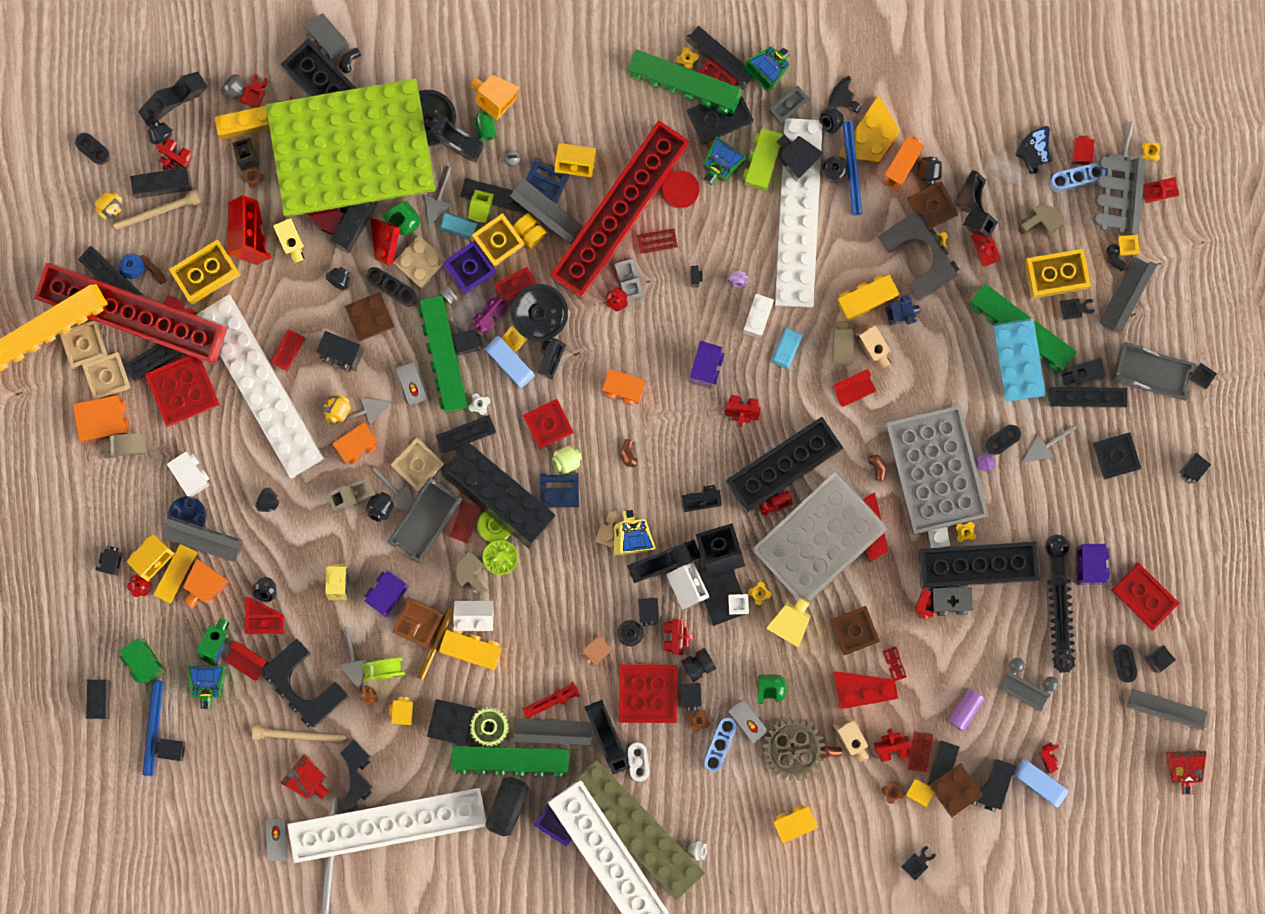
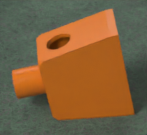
M197 559L183 588L190 592L184 602L192 608L195 607L199 600L208 604L230 581Z

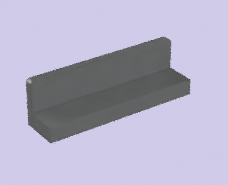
M522 179L509 195V197L568 244L573 241L574 236L582 227L579 222L525 179Z
M1137 257L1132 259L1099 321L1100 324L1118 334L1123 330L1157 266L1156 263L1152 261L1146 263Z
M172 516L167 517L162 534L163 539L233 562L236 561L242 543L241 539Z
M1132 689L1127 708L1194 729H1206L1204 723L1207 711Z
M515 719L514 742L591 745V722Z

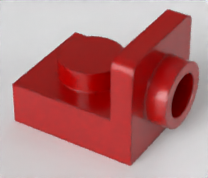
M922 589L914 612L918 613V617L928 620L929 617L934 618L935 613L925 610V607L929 608L932 601L931 591Z
M1050 742L1042 746V751L1038 752L1047 772L1053 773L1058 770L1057 765L1059 763L1055 755H1051L1050 752L1059 748V745H1053Z

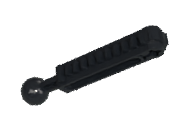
M1055 534L1050 536L1045 543L1046 552L1052 557L1053 563L1052 579L1047 581V584L1053 585V587L1048 589V592L1053 593V595L1049 596V599L1054 602L1049 604V607L1054 608V610L1049 613L1055 616V618L1050 620L1051 623L1055 624V626L1050 628V630L1055 631L1051 638L1056 639L1055 642L1051 643L1052 646L1056 647L1055 650H1052V653L1056 654L1052 661L1054 663L1053 667L1059 673H1070L1073 667H1075L1076 657L1072 656L1075 649L1070 648V646L1075 644V642L1070 641L1074 634L1069 633L1070 630L1074 629V626L1069 625L1073 618L1068 617V615L1073 614V611L1068 610V607L1073 605L1067 602V600L1072 598V595L1067 594V592L1072 590L1071 587L1067 586V584L1071 583V580L1066 578L1064 568V556L1069 552L1070 544L1066 537ZM1059 651L1062 653L1068 651L1066 660H1070V663L1066 664V667H1062V664L1058 663V661L1062 660V654H1059Z

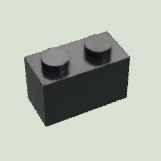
M87 680L86 719H110L111 680Z

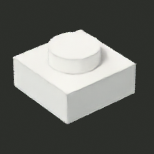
M947 527L927 532L930 548L950 546Z
M748 594L728 595L729 615L749 614Z

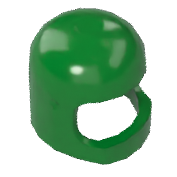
M408 201L390 209L383 217L387 222H394L400 228L399 234L401 235L411 234L420 224V216Z
M779 674L758 675L757 704H763L764 699L767 698L775 699L776 702H780L785 698L787 684L783 676Z

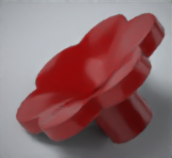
M614 288L612 291L607 292L606 298L608 300L606 304L609 308H613L614 311L618 312L628 306V294L621 291L620 288Z
M133 575L127 588L129 591H132L134 597L147 596L152 583L151 581H146L140 575Z

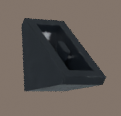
M250 137L232 143L236 161L241 171L249 169L251 166L259 165Z

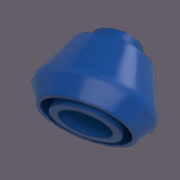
M129 253L121 258L119 271L124 277L135 279L144 272L145 265L139 255Z

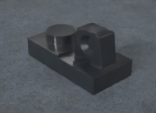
M553 337L551 341H544L540 351L544 352L545 355L539 364L537 373L553 380L566 344Z
M715 485L703 486V493L682 495L684 512L722 506L720 490H716Z

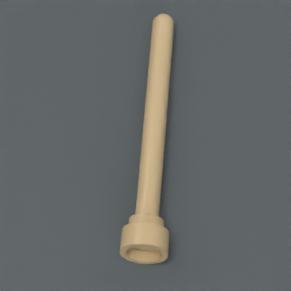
M197 189L189 191V194H186L184 198L115 222L113 228L118 230L187 204H193L194 206L201 204Z
M256 724L253 725L252 740L274 737L341 743L346 741V737L339 734L271 730Z

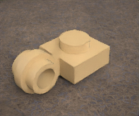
M618 511L609 512L606 520L610 522L609 526L601 524L595 540L596 543L610 548L614 547L613 524L616 525L619 522L621 514Z

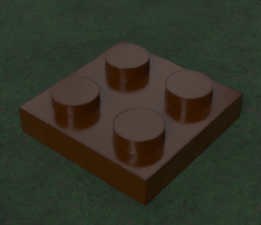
M942 181L907 198L913 212L924 213L929 221L926 223L929 229L959 215Z
M380 292L345 306L359 342L395 328Z
M866 606L830 619L844 656L880 642Z
M961 763L928 785L951 818L983 796Z

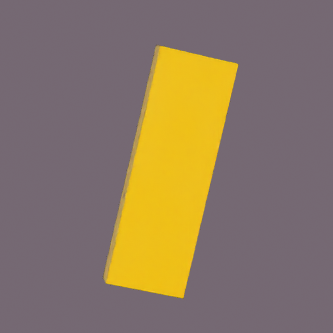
M180 544L154 596L172 604L198 552Z

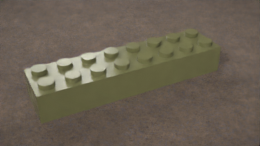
M598 760L571 784L573 785L579 780L582 781L621 842L676 900L705 874L693 859Z

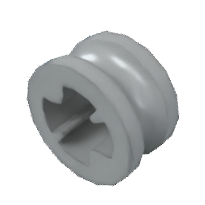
M448 286L445 287L444 291H440V294L450 305L453 300L458 299Z

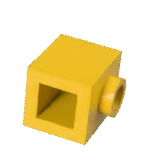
M398 697V701L393 700V704L389 705V716H392L391 724L412 725L414 702H410V698Z

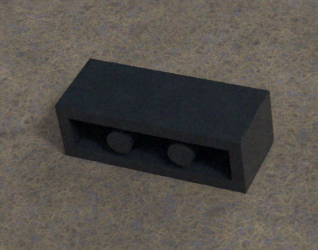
M187 167L130 176L132 193L136 199L193 190L191 174Z
M377 202L350 206L330 240L332 244L350 253L374 212Z

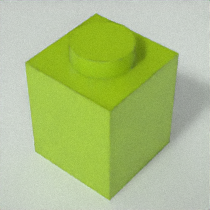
M475 190L471 199L468 219L487 223L494 194Z

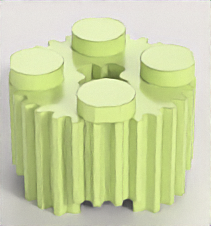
M487 707L486 710L482 708V711L478 710V714L475 713V717L473 716V720H471L472 724L470 726L472 728L470 730H472L471 734L473 738H476V742L479 741V744L482 743L483 746L489 747L497 745V743L501 744V740L504 741V737L507 738L509 724L507 723L506 716H503V712L500 713L501 711L496 708L490 707L489 709ZM487 722H490V724L494 723L493 732L485 731Z

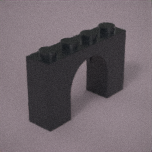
M915 211L880 234L878 238L889 253L913 239L923 240L930 246L933 252V263L930 269L909 284L918 300H923L958 277L959 273L957 271L960 269L954 260L950 261L948 258L949 252L944 245L940 246L937 239L939 236L933 228L930 230L926 223L929 221L924 213L920 214L918 211Z
M296 638L261 669L264 672L262 676L269 684L273 682L276 685L275 691L282 698L286 697L290 701L289 707L295 713L298 711L303 716L301 720L307 727L311 725L315 728L348 699L349 695L337 682H334L321 695L310 700H304L293 692L290 683L291 674L311 654L302 642Z
M939 741L926 785L931 784L954 767L959 746ZM995 759L988 781L979 789L983 796L973 802L972 805L977 806L980 803L985 805L984 809L996 812V809L1002 810L1016 765Z

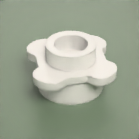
M474 394L469 410L485 415L490 399Z

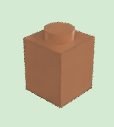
M599 636L582 650L584 652L582 657L589 665L593 663L595 666L610 654L612 649Z

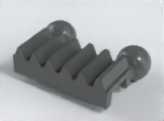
M1013 658L1009 663L1010 671L1004 679L1000 690L1041 712L1051 692L1058 689V680L1052 676L1047 677L1043 682L1044 690L1016 676L1017 673L1024 670L1025 663L1020 658Z

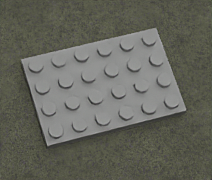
M961 405L886 423L913 535L989 517Z
M835 471L752 550L797 600L801 597L810 602L877 540L888 527L841 475Z

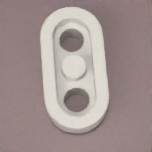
M634 743L628 749L630 775L635 781L641 782L649 776L647 749L641 743ZM635 749L641 750L640 756L634 755ZM642 768L644 771L643 775H637L636 770Z

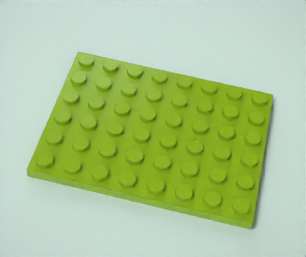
M417 79L266 104L285 217L436 191Z

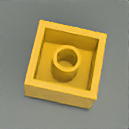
M503 213L470 237L472 242L475 240L493 267H496L525 245Z

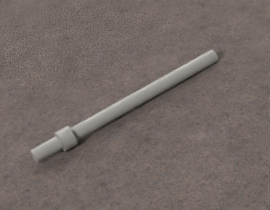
M332 798L331 813L328 816L338 815L340 798ZM334 856L326 857L321 914H329Z

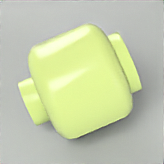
M566 446L554 452L552 463L557 472L566 474L579 468L582 457L578 449L574 450L573 447Z

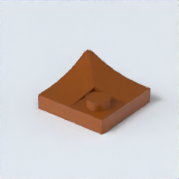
M408 597L392 633L420 646L429 648L445 613Z

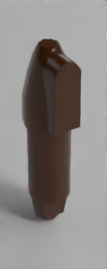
M141 255L140 257L145 267L152 273V277L160 285L165 283L166 278L160 269L147 257Z

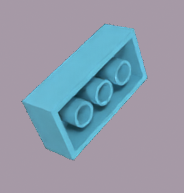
M1034 318L995 323L993 327L1005 401L1044 396L1045 386Z

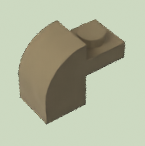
M1038 205L1030 211L1033 217L1029 215L1023 219L1019 229L1024 235L1039 224L1045 234L1049 236L1066 222L1055 208L1048 205Z
M833 321V364H852L854 348L852 321Z
M120 434L102 439L104 458L136 456L147 453L145 434Z
M369 477L327 493L333 511L355 506L375 495Z
M470 551L458 563L456 577L462 587L469 582L470 586L468 588L474 594L480 593L483 595L487 589L474 576L484 567V564Z

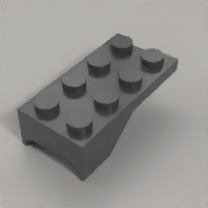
M1124 342L1120 346L1112 382L1187 401L1189 391L1186 390L1189 374L1194 373L1196 363L1161 355L1145 347Z
M429 478L387 542L395 548L399 545L413 555L411 559L420 564L463 500L432 478Z

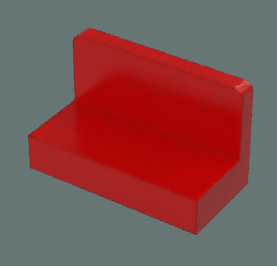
M868 369L833 385L832 388L841 407H845L876 392Z
M234 640L230 646L232 649L226 656L225 662L254 681H257L263 672L261 669L269 662Z

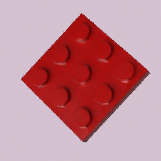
M189 355L145 374L166 427L220 406L202 359Z
M619 664V723H677V665Z

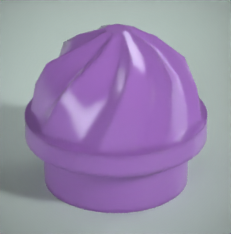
M983 453V455L978 457L976 466L981 471L990 472L991 469L996 467L993 455L991 453Z

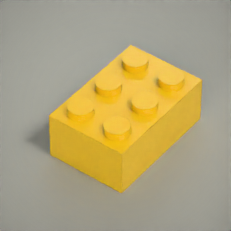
M218 239L169 269L192 305L241 275Z
M1084 249L1027 258L1024 262L1031 299L1087 290L1091 286Z

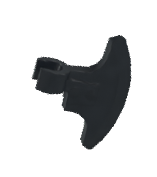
M850 76L845 77L835 86L829 97L828 109L844 106L855 113H859L861 104L852 101L854 93L849 91L848 88L852 80Z

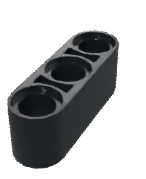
M372 267L367 271V281L374 288L404 306L410 307L416 303L417 296L411 287L380 268ZM373 273L380 274L378 281L370 280ZM389 283L396 284V289L393 291H388L386 287ZM407 292L413 294L412 299L409 301L403 300V295Z

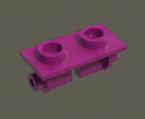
M500 297L491 298L487 302V307L484 311L475 315L473 318L474 322L471 325L477 327L482 334L488 332L496 323L491 317L494 316L499 320L507 311L508 305Z

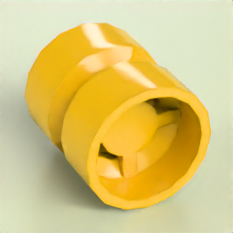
M527 213L513 225V228L519 237L523 236L522 241L531 249L547 235V231L541 225H536L537 220L530 213Z

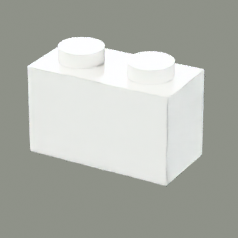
M758 294L755 295L744 327V334L761 339L773 305V299Z
M184 452L167 465L187 496L193 497L209 486L207 480L210 478L204 470L200 471L197 464H199V461L195 455Z
M694 563L682 566L667 574L669 585L673 588L677 602L682 610L709 598Z
M454 601V631H493V601Z

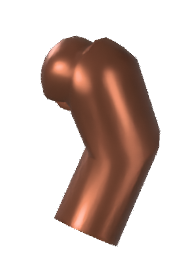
M625 439L620 457L627 467L633 468L638 463L637 458H634L631 453L634 442Z
M870 455L868 462L877 469L875 480L885 482L887 464L880 455Z
M824 746L821 748V750L826 752V754H821L820 756L823 759L842 755L841 747Z

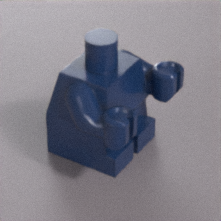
M910 294L902 295L900 302L891 303L885 307L890 326L903 322L907 325L917 322L915 313L920 312L919 305H912V302H910L911 298H909Z

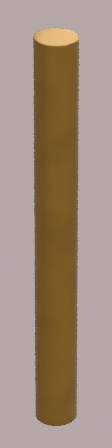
M451 607L447 608L417 678L424 680L454 614V609Z

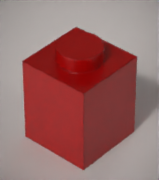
M1084 135L1074 139L1071 164L1090 165L1093 162L1095 139H1090L1089 136Z

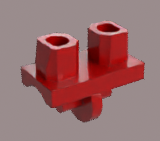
M168 138L162 145L159 143L156 147L160 153L168 157L166 159L161 156L159 159L163 163L162 170L164 171L170 168L177 169L178 166L173 164V162L183 168H189L190 164L188 162L191 159L192 152L183 147L178 155L175 154L173 151L178 144L171 138Z
M1172 177L1143 184L1145 203L1148 204L1180 196L1176 178Z
M976 234L971 235L983 267L1001 261L992 235L989 239Z
M731 395L729 402L726 403L725 416H731L732 420L739 421L738 427H742L743 422L751 423V420H759L761 407H759L758 399L750 398L748 399V404L744 405L740 404L741 397Z
M673 619V621L664 623V633H672V641L664 640L663 642L664 651L672 652V654L684 655V647H689V639H695V635H689L690 628L684 627L685 620Z
M891 728L887 729L888 735L881 736L882 741L873 743L881 762L890 761V752L897 751L899 758L909 757L911 742L908 736L901 737L900 732L893 734Z

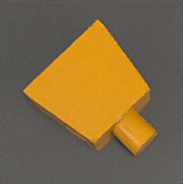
M494 75L490 76L485 82L476 77L471 84V88L477 91L476 104L495 120H498L516 101L520 88Z

